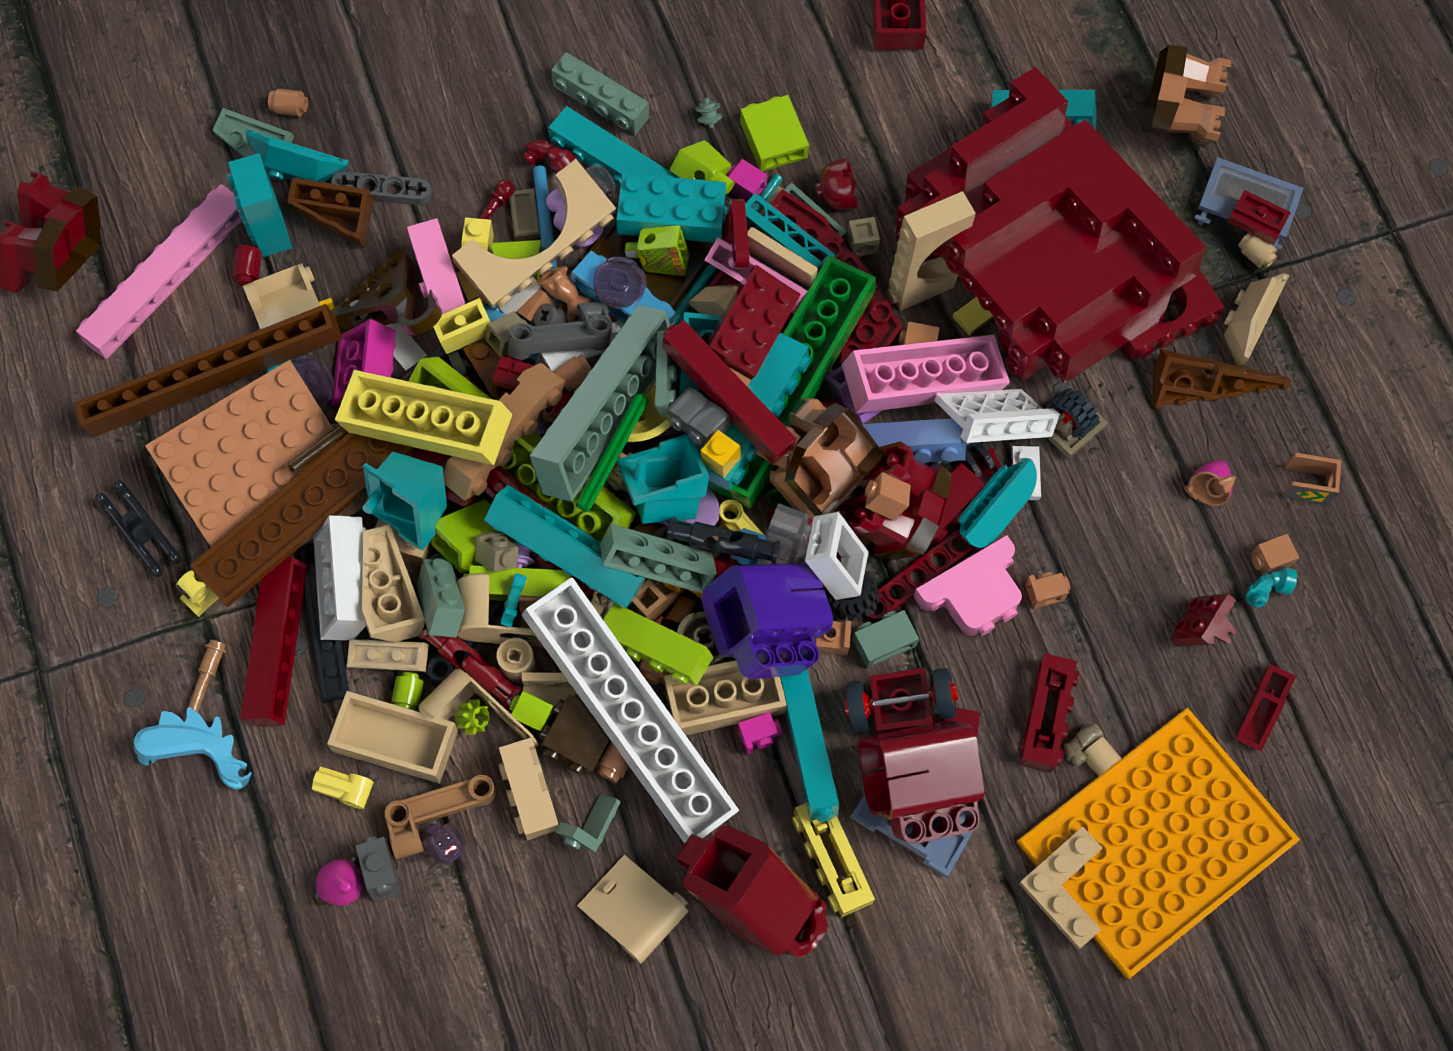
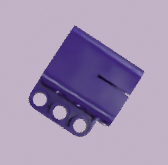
M806 562L732 566L703 591L702 604L717 650L722 657H735L740 672L746 678L761 679L799 675L818 661L819 651L814 638L822 637L832 628L833 615L825 591L816 590L823 588L820 579Z

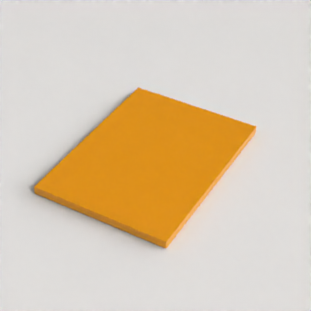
M1187 707L1027 832L1016 843L1033 864L1038 867L1082 827L1098 842L1102 849L1066 880L1062 887L1099 926L1101 930L1093 938L1128 980L1300 839Z

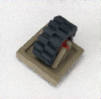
M1071 386L1061 392L1045 408H1054L1060 413L1052 437L1047 438L1068 459L1092 440L1108 424L1096 409L1091 406L1093 404L1090 401L1087 402L1085 400L1086 397L1080 395V392L1074 390Z

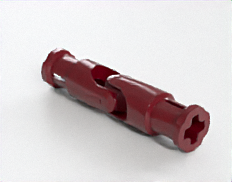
M427 626L419 635L420 639L425 638L438 649L437 652L456 668L463 670L468 675L470 674L472 679L487 693L491 692L499 698L505 708L510 705L516 694L521 691L519 686L515 687L503 677V673L495 666L482 661L481 656L458 636L456 638L429 635ZM458 650H465L470 653L465 656L462 664L454 656V653Z

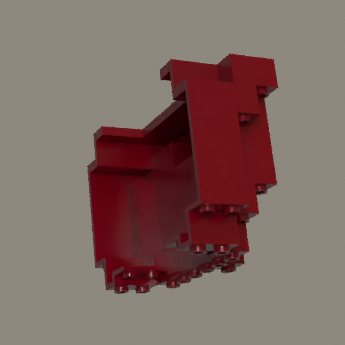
M1036 67L1011 81L1009 97L984 112L980 129L907 174L905 203L898 207L895 236L897 241H899L904 216L963 191L976 213L972 227L945 241L926 259L932 260L941 256L945 260L948 269L961 278L966 290L972 291L975 294L981 307L986 311L989 310L995 317V321L1000 327L999 343L1004 350L1008 351L1006 363L1013 375H1018L1024 381L1048 365L1052 375L1056 378L1059 377L1065 384L1163 320L1171 293L1197 276L1206 246L1086 119L1075 126L1070 123L1065 117L1068 100Z

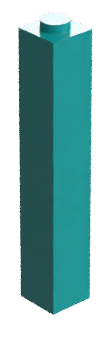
M806 669L799 675L780 677L787 704L786 716L810 821L825 822L838 816L839 802L808 669Z

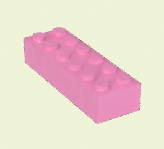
M994 335L855 350L842 363L856 413L936 403L934 401L936 394L1002 390L1010 383Z

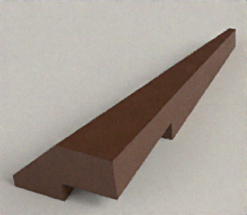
M1160 349L1153 370V405L1155 408H1163V405L1175 403L1183 405L1188 401L1194 400L1210 401L1243 396V393L1257 391L1258 393H1263L1267 389L1280 387L1288 389L1291 380L1287 376Z

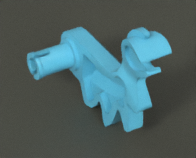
M191 707L186 711L185 722L176 714L163 711L161 712L159 725L141 729L134 738L133 748L138 755L139 762L143 765H149V760L153 764L157 759L203 753L210 756L223 783L234 790L241 789L247 785L252 774L250 772L244 777L238 775L239 770H246L247 764L233 758L231 751L234 738L232 735L222 738L220 717H215L212 726L209 728L201 715Z

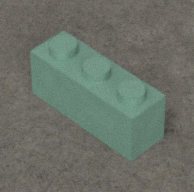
M424 559L416 588L429 635L457 638L465 608L452 564L443 559Z

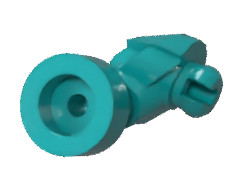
M1282 567L1278 571L1270 572V574L1264 573L1257 581H1252L1245 594L1246 602L1258 608L1265 606L1273 586L1277 593L1290 595L1296 586L1297 571L1292 568Z

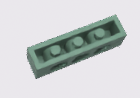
M614 524L609 525L600 543L603 566L703 593L717 574L711 552Z

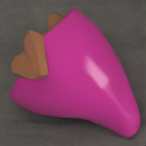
M1213 460L1202 465L1194 472L1184 490L1194 500L1198 499L1209 506H1221L1229 501L1236 476H1231L1230 468L1225 460Z

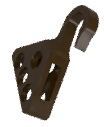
M405 250L395 252L331 311L344 332L372 319L385 326L399 323L409 335H419L430 330L438 323L442 316V308L439 306L438 299L433 291L429 290V306L427 311L419 318L412 320L413 310L416 308L418 269ZM396 266V268H395L394 270H392V271L389 272V273H386V271H387L390 267ZM378 283L374 288L367 290L370 285ZM359 300L354 306L348 308L350 303ZM367 314L363 319L357 320L361 315Z

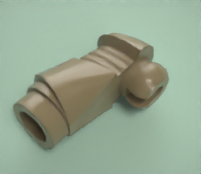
M1096 723L1083 726L1075 738L1069 743H1064V756L1068 762L1072 761L1075 766H1079L1086 761V755L1083 752L1104 736Z

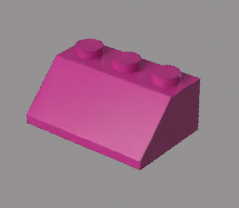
M369 319L341 334L343 339L338 341L331 401L332 407L340 408L354 370L391 378L394 368L393 354L396 348L395 329Z

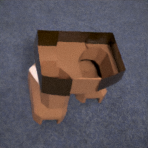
M1168 45L1161 50L1142 130L1158 136L1164 135L1167 132L1190 133L1193 143L1206 146L1218 141L1221 132L1214 130H1219L1221 120L1217 119H1219V116L1224 117L1225 108L1185 99L1184 95L1185 90L1195 91L1202 97L1212 99L1223 94L1227 83H1222L1227 78L1225 69L1226 67L1231 68V60L1216 58L1207 62L1187 54V47Z
M803 398L804 404L795 413L790 412L789 425L801 436L802 440L796 445L792 459L786 469L779 467L776 471L771 470L769 480L799 515L813 520L815 516L833 513L881 460L884 454L850 409L836 403L826 409L818 399Z

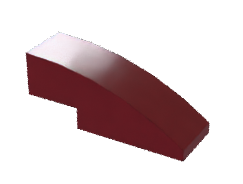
M1267 664L1235 737L1236 740L1262 752L1286 703L1285 699L1296 678L1295 675L1272 664Z

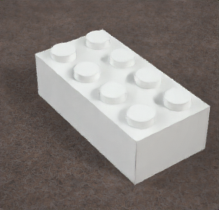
M329 515L322 529L313 537L321 640L355 639L366 626L362 615L363 531H366L365 527H362V517Z

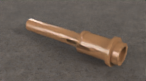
M209 640V643L204 646L206 651L200 668H198L200 676L188 708L191 707L197 713L211 677L216 675L215 673L222 654H226V650H224L226 645L219 641Z

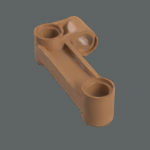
M477 775L463 782L401 801L391 802L386 807L385 818L396 860L424 851L417 825L492 803L496 797V788L491 778L486 775ZM485 784L490 787L489 792L484 796L475 794L476 788L480 785ZM398 810H405L407 813L406 818L401 822H394L393 814Z

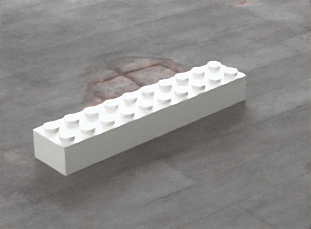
M570 578L525 609L522 613L524 620L684 843L691 834L704 838L739 811L573 578Z

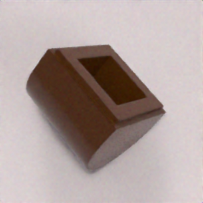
M679 596L665 621L671 627L678 630L680 623L686 616L698 612L695 601Z

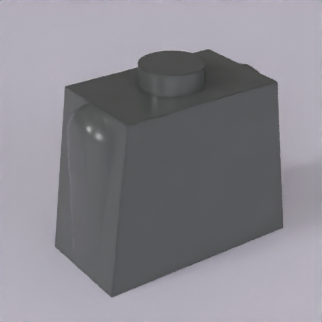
M369 836L363 840L362 844L355 845L366 888L373 901L377 903L403 895L389 840L385 837Z

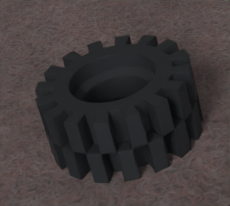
M865 571L861 589L863 592L855 599L835 600L831 593L826 590L834 613L837 616L839 615L841 619L845 620L847 617L849 621H854V617L857 616L859 621L863 619L862 614L865 613L868 617L871 615L869 609L875 611L877 608L876 603H879L880 600L878 596L879 591L873 577H870L867 571Z

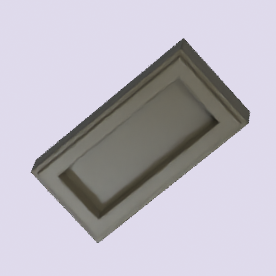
M534 188L516 190L510 198L515 241L541 238Z

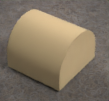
M1101 737L1083 752L1086 755L1087 764L1098 777L1122 759L1104 737Z

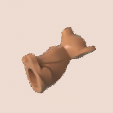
M566 266L553 268L543 274L538 279L537 284L542 286L551 296L565 302L568 308V322H575L576 317L579 316L577 304L592 301L584 295L578 294L576 285L567 276L566 271L568 268Z

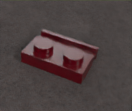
M1244 190L1227 222L1274 245L1291 212Z

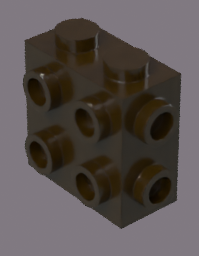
M569 694L565 701L560 698L553 709L552 714L556 715L551 725L546 723L538 738L542 742L539 747L544 750L543 755L551 760L558 761L561 759L568 763V769L579 775H583V773L589 774L593 771L605 749L609 737L579 695L575 694V696Z

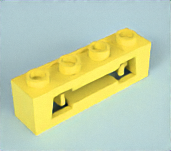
M806 803L796 807L794 811L795 817H792L794 827L798 834L803 832L807 843H804L805 851L809 859L814 858L819 869L815 870L820 884L822 886L827 885L831 895L827 896L833 912L838 911L842 918L873 904L875 898L837 816L826 821L827 824L817 820L810 821ZM811 823H813V825H814V827H815V832H816L817 836L815 835V833H814V831H813V828H812V826H811ZM828 826L830 828V840L847 877H849L842 880L840 884L845 894H842L837 883L838 875L819 834L826 831ZM853 881L858 889L857 891L854 888Z

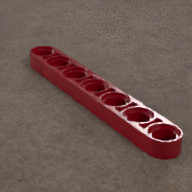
M959 528L880 588L878 596L883 612L880 615L875 616L871 614L868 617L864 613L865 618L873 623L881 621L883 615L896 611L913 598L917 588L952 568L978 547L965 541L960 534ZM960 539L965 542L966 549L962 552H957L952 548L951 542ZM940 555L945 559L946 564L940 568L935 567L931 563V557ZM913 571H920L924 574L925 580L922 583H914L910 579V574ZM892 587H900L904 591V596L901 599H893L889 594V590Z

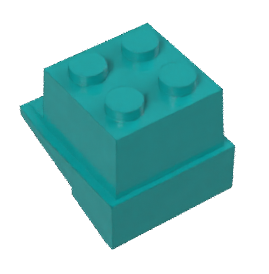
M688 435L660 442L659 447L617 459L618 468L633 505L636 506L642 524L667 522L671 520L672 516L677 517V520L680 521L696 519L701 497H706L709 474L695 443Z
M392 452L378 469L365 463L363 470L368 500L362 509L390 525V527L398 531L399 537L424 551L435 535V525L447 507L443 467L396 452Z

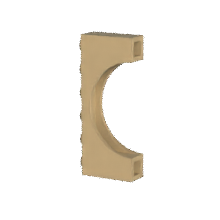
M577 159L559 171L554 178V182L562 194L566 214L564 228L557 240L549 248L532 257L508 259L486 251L472 239L452 255L453 263L491 309L497 305L499 308L505 306L512 300L510 296L517 289L522 292L533 283L531 281L532 277L538 273L541 276L553 267L551 263L558 257L561 260L566 258L573 252V245L578 241L581 244L585 243L594 235L592 230L599 225L603 228L614 219L612 215L615 212V206Z
M963 191L904 216L887 290L890 302L896 304L899 311L955 287L957 274L952 273L948 269L942 257L929 261L924 260L945 241L972 227L976 213Z

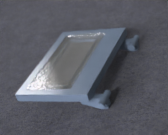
M1217 157L1198 209L1203 211L1201 216L1196 214L1194 219L1198 220L1200 225L1210 223V219L1206 218L1207 213L1229 219L1243 191H1249L1291 212L1273 245L1278 250H1281L1282 245H1279L1278 241L1279 239L1285 240L1288 235L1304 188Z

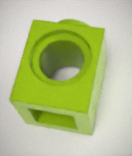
M523 691L521 696L516 694L509 709L513 711L511 715L516 720L542 731L545 724L549 722L555 706Z

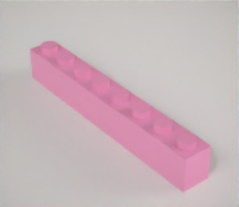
M222 184L216 190H212L207 195L206 200L198 208H194L188 218L180 226H176L170 236L162 244L157 245L153 253L144 262L137 265L134 273L127 280L122 281L117 286L116 291L108 299L103 300L99 304L98 309L89 318L81 322L76 332L82 341L107 360L241 223L242 219L233 198L234 193Z

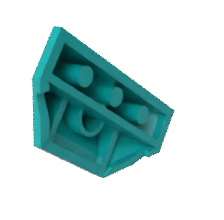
M249 129L246 131V140L254 155L260 153L266 172L272 179L292 181V178L325 183L331 180L335 174L347 172L348 160L315 151Z

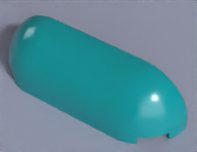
M1021 458L1020 463L1010 467L1002 466L963 511L959 522L961 524L960 534L965 541L979 548L990 545L1029 500L1037 481V471L1032 459Z

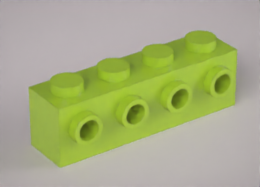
M613 603L603 619L632 660L639 662L642 659L648 662L650 668L659 673H663L665 670L671 673V677L681 684L686 685L689 682L697 686L714 658L706 646L620 605Z

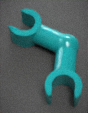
M518 573L514 575L509 595L504 603L505 609L501 625L512 628L514 617L517 614V603L527 579L524 575Z

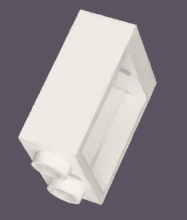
M839 512L815 516L805 558L806 563L835 600L860 596L868 556L867 549ZM837 552H838V553L840 554V556L842 557V558H841V563H840L839 560L836 558Z

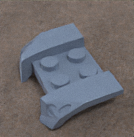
M865 793L849 817L873 833L876 829L921 856L925 859L923 864L946 878L950 875L973 833L972 831L917 844L902 841L893 835L890 820L885 819L883 815H873L869 811ZM964 811L959 815V824H962L965 820ZM938 817L932 822L933 830L939 825ZM911 822L906 825V836L912 832L913 825Z

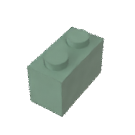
M904 610L899 613L891 611L883 615L881 621L871 624V622L860 625L856 628L857 632L853 636V642L867 669L915 648L919 641Z

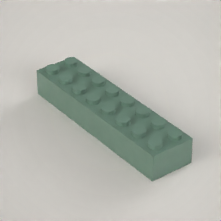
M642 305L637 306L619 333L615 335L609 347L602 353L596 365L588 372L583 383L575 390L570 401L562 408L557 419L547 429L544 437L533 448L530 458L543 494L572 502L596 468L635 394L639 393L646 396L656 381L657 331H665L670 327L667 311Z

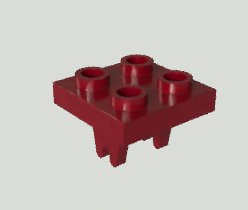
M1229 593L1195 597L1188 604V611L1183 619L1176 624L1175 632L1170 641L1177 647L1211 645L1215 643L1213 637L1223 643H1231L1227 633L1234 635L1237 631L1226 616L1236 600Z

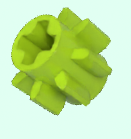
M469 700V702L460 703V708L454 714L457 729H465V735H475L476 732H484V727L490 721L488 707L479 706V700Z

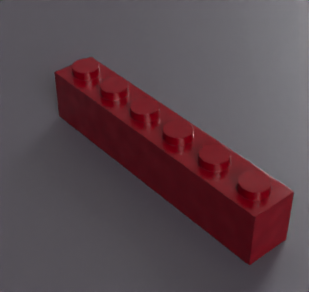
M287 557L263 577L260 582L240 720L256 727L285 726L307 565L294 557Z

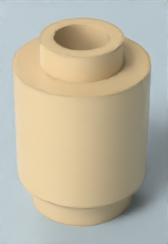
M1250 233L1238 244L1242 249L1241 253L1258 268L1262 266L1268 268L1277 258L1275 255L1277 248Z

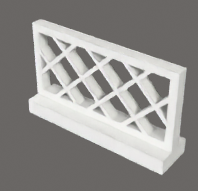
M1022 389L936 394L934 400L963 428L960 437L966 443L1052 437L1060 413L1054 408L1043 409Z

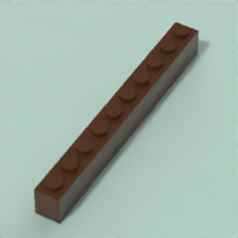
M323 304L77 401L74 405L80 426L93 437H96L342 340L336 317L328 306Z

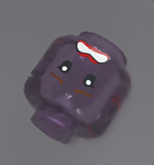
M439 821L426 831L428 837L424 840L423 846L436 864L445 863L447 866L465 853L463 848L466 845V840L455 824L450 822L442 825Z

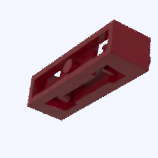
M1044 653L1040 659L1018 765L1052 773L1056 765H1061L1064 750L1060 749L1061 739H1066L1069 729V723L1065 722L1066 714L1071 713L1074 704V697L1070 696L1072 686H1077L1080 671L1075 670L1077 661ZM1047 676H1048V677H1049V682H1048V685L1045 686L1046 680H1047ZM1060 682H1062L1061 690L1055 699L1048 736L1039 734L1035 742L1036 746L1033 747L1034 738L1041 728L1048 690L1056 692L1058 687H1060ZM1051 740L1049 749H1046L1048 741Z

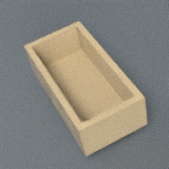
M347 691L327 745L334 753L440 784L458 729L454 722L437 717L431 719L427 714Z

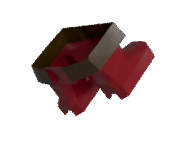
M31 171L30 174L33 180L30 183L21 181L17 190L21 225L5 221L4 224L8 228L3 233H0V288L18 293L28 284L32 273L37 275L38 288L58 292L101 246L98 196L81 186L71 192L53 187L47 176Z
M901 441L880 446L879 448L884 456L858 485L866 488L871 480H875L884 472L911 485L909 507L895 520H891L865 508L867 496L863 495L844 500L834 512L841 514L856 536L863 535L874 543L872 554L874 556L891 561L923 555L939 527L950 489L951 473L942 465L929 467L915 460L911 447Z

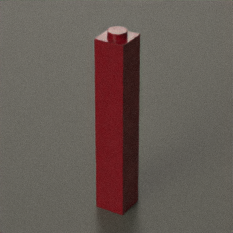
M685 320L677 326L673 324L665 330L662 348L716 405L729 414L732 423L772 465L794 448L797 438Z

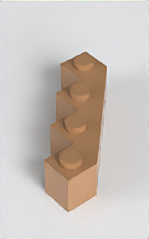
M539 363L523 371L517 378V381L520 382L511 395L505 393L499 400L512 413V417L495 464L490 465L451 456L447 461L443 473L444 484L464 501L474 495H480L486 489V480L490 470L507 464L512 457L511 451L515 441L525 435H531L537 428L538 423L536 421L540 411L551 405L555 406L561 400L565 381L544 364Z

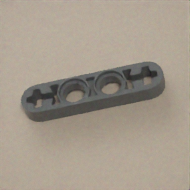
M344 171L335 174L331 180V184L342 185L343 181H347L348 184L345 186L356 187L355 182H357V188H362L368 182L374 183L376 187L370 192L374 201L424 205L432 197L429 183L420 178ZM392 185H399L401 187V191L397 194L387 192L388 188ZM406 187H409L408 195H406ZM419 188L424 190V192H421V195H416Z

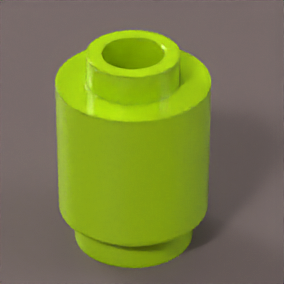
M403 672L402 676H396L391 703L415 711L416 708H419L424 681L419 679L418 674Z

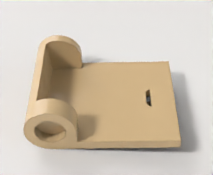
M301 263L243 285L260 329L320 306L310 283L315 281L309 266L304 268Z
M625 855L577 905L578 908L613 937L640 964L644 962L688 913V910L685 908L688 903L677 892L673 895L670 894Z

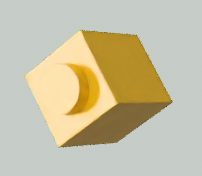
M719 430L700 450L703 463L722 478H725L741 458L740 445Z

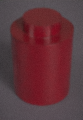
M241 245L235 250L232 279L241 287L259 280L262 251L259 248Z

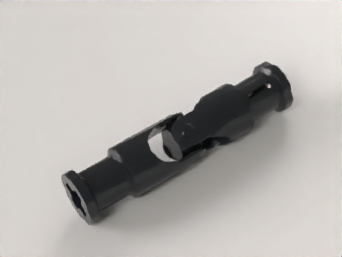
M673 516L671 517L667 532V540L669 541L676 539L689 542L690 546L751 560L759 558L771 561V564L777 563L781 547V541L779 540L776 542L759 539L758 535L733 531L697 521L694 524L677 520V517ZM718 536V541H715L711 537Z

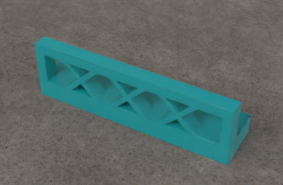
M756 193L745 203L747 227L749 229L754 227L817 267V275L828 256L835 258L834 253ZM755 203L764 209L765 216H762L752 208ZM771 221L783 223L785 232L777 228ZM790 237H801L804 240L805 247H802ZM810 252H820L826 258L821 262Z

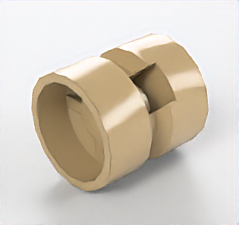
M511 638L505 640L497 650V660L506 680L512 683H521L522 672L534 673L536 663L532 648L527 641L521 638Z

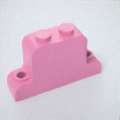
M1006 535L917 588L913 598L920 608L926 611H936L944 606L965 635L974 636L980 633L983 636L995 628L994 624L1003 619L1004 622H1007L1018 614L1016 609L1022 599V594L1005 570L1014 563L1012 559L1015 552L1014 544Z

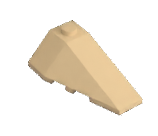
M390 525L363 531L362 615L370 637L398 642L419 636L423 631L425 618Z

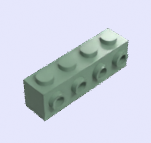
M566 52L553 67L552 80L555 88L635 136L649 119V102Z

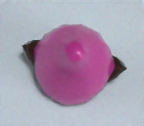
M352 855L346 859H334L321 867L316 878L317 891L314 897L316 905L329 903L334 906H347L359 899L363 889V878L359 871L358 856Z

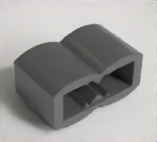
M688 387L666 409L670 425L677 431L683 430L689 433V438L699 446L701 444L705 446L717 430L724 434L732 426L727 412L715 403L708 401L701 393L691 387Z

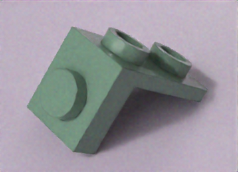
M601 794L583 829L560 822L556 833L565 838L564 844L575 850L582 848L596 852L616 814L620 800Z

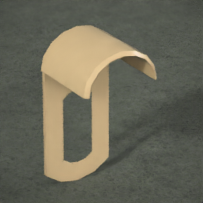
M488 573L465 575L457 581L465 608L457 635L459 638L474 642L502 644L505 640L511 639L501 637L500 634L503 633L536 636L532 629L488 625ZM525 640L531 647L544 648L540 641Z
M455 669L419 705L418 710L420 713L427 714L431 719L437 717L448 721L460 708V703L467 702L476 694L524 740L532 737L535 748L539 746L533 735L461 669Z

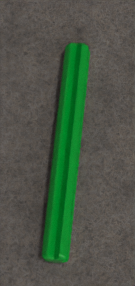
M639 393L633 397L576 503L577 508L584 512L590 511L648 403L647 397Z

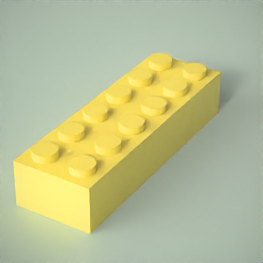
M354 370L335 421L349 433L494 465L512 413L501 401Z

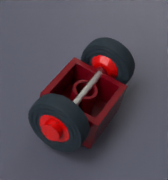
M926 668L870 676L872 698L870 700L862 681L847 683V699L844 700L846 715L850 717V722L855 732L870 729L871 710H874L876 730L879 734L934 724L936 720L933 700L937 705L941 719L956 717V701L959 700L958 688L956 683L953 684L948 668H940L933 671L934 684L932 690L930 676Z

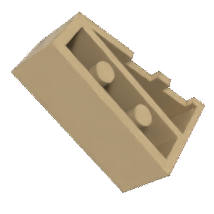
M532 737L499 747L503 763L498 765L503 781L508 779L511 790L506 792L511 807L517 806L519 816L514 819L519 834L525 832L527 840L555 832L559 824Z

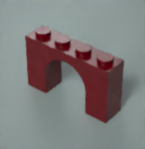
M1200 269L1196 277L1172 292L1181 308V316L1171 322H1158L1121 346L1130 361L1137 357L1143 359L1149 356L1154 349L1160 346L1166 348L1174 343L1176 338L1184 336V338L1189 337L1199 327L1203 325L1209 327L1220 319L1219 316L1224 306Z

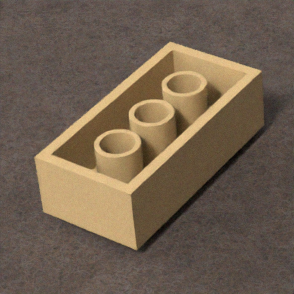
M736 660L708 666L697 686L689 682L686 685L681 684L671 677L672 674L664 676V686L671 716L685 735L736 725L739 722L769 712L771 716L782 715L786 712L787 704L780 677L748 679L740 672Z

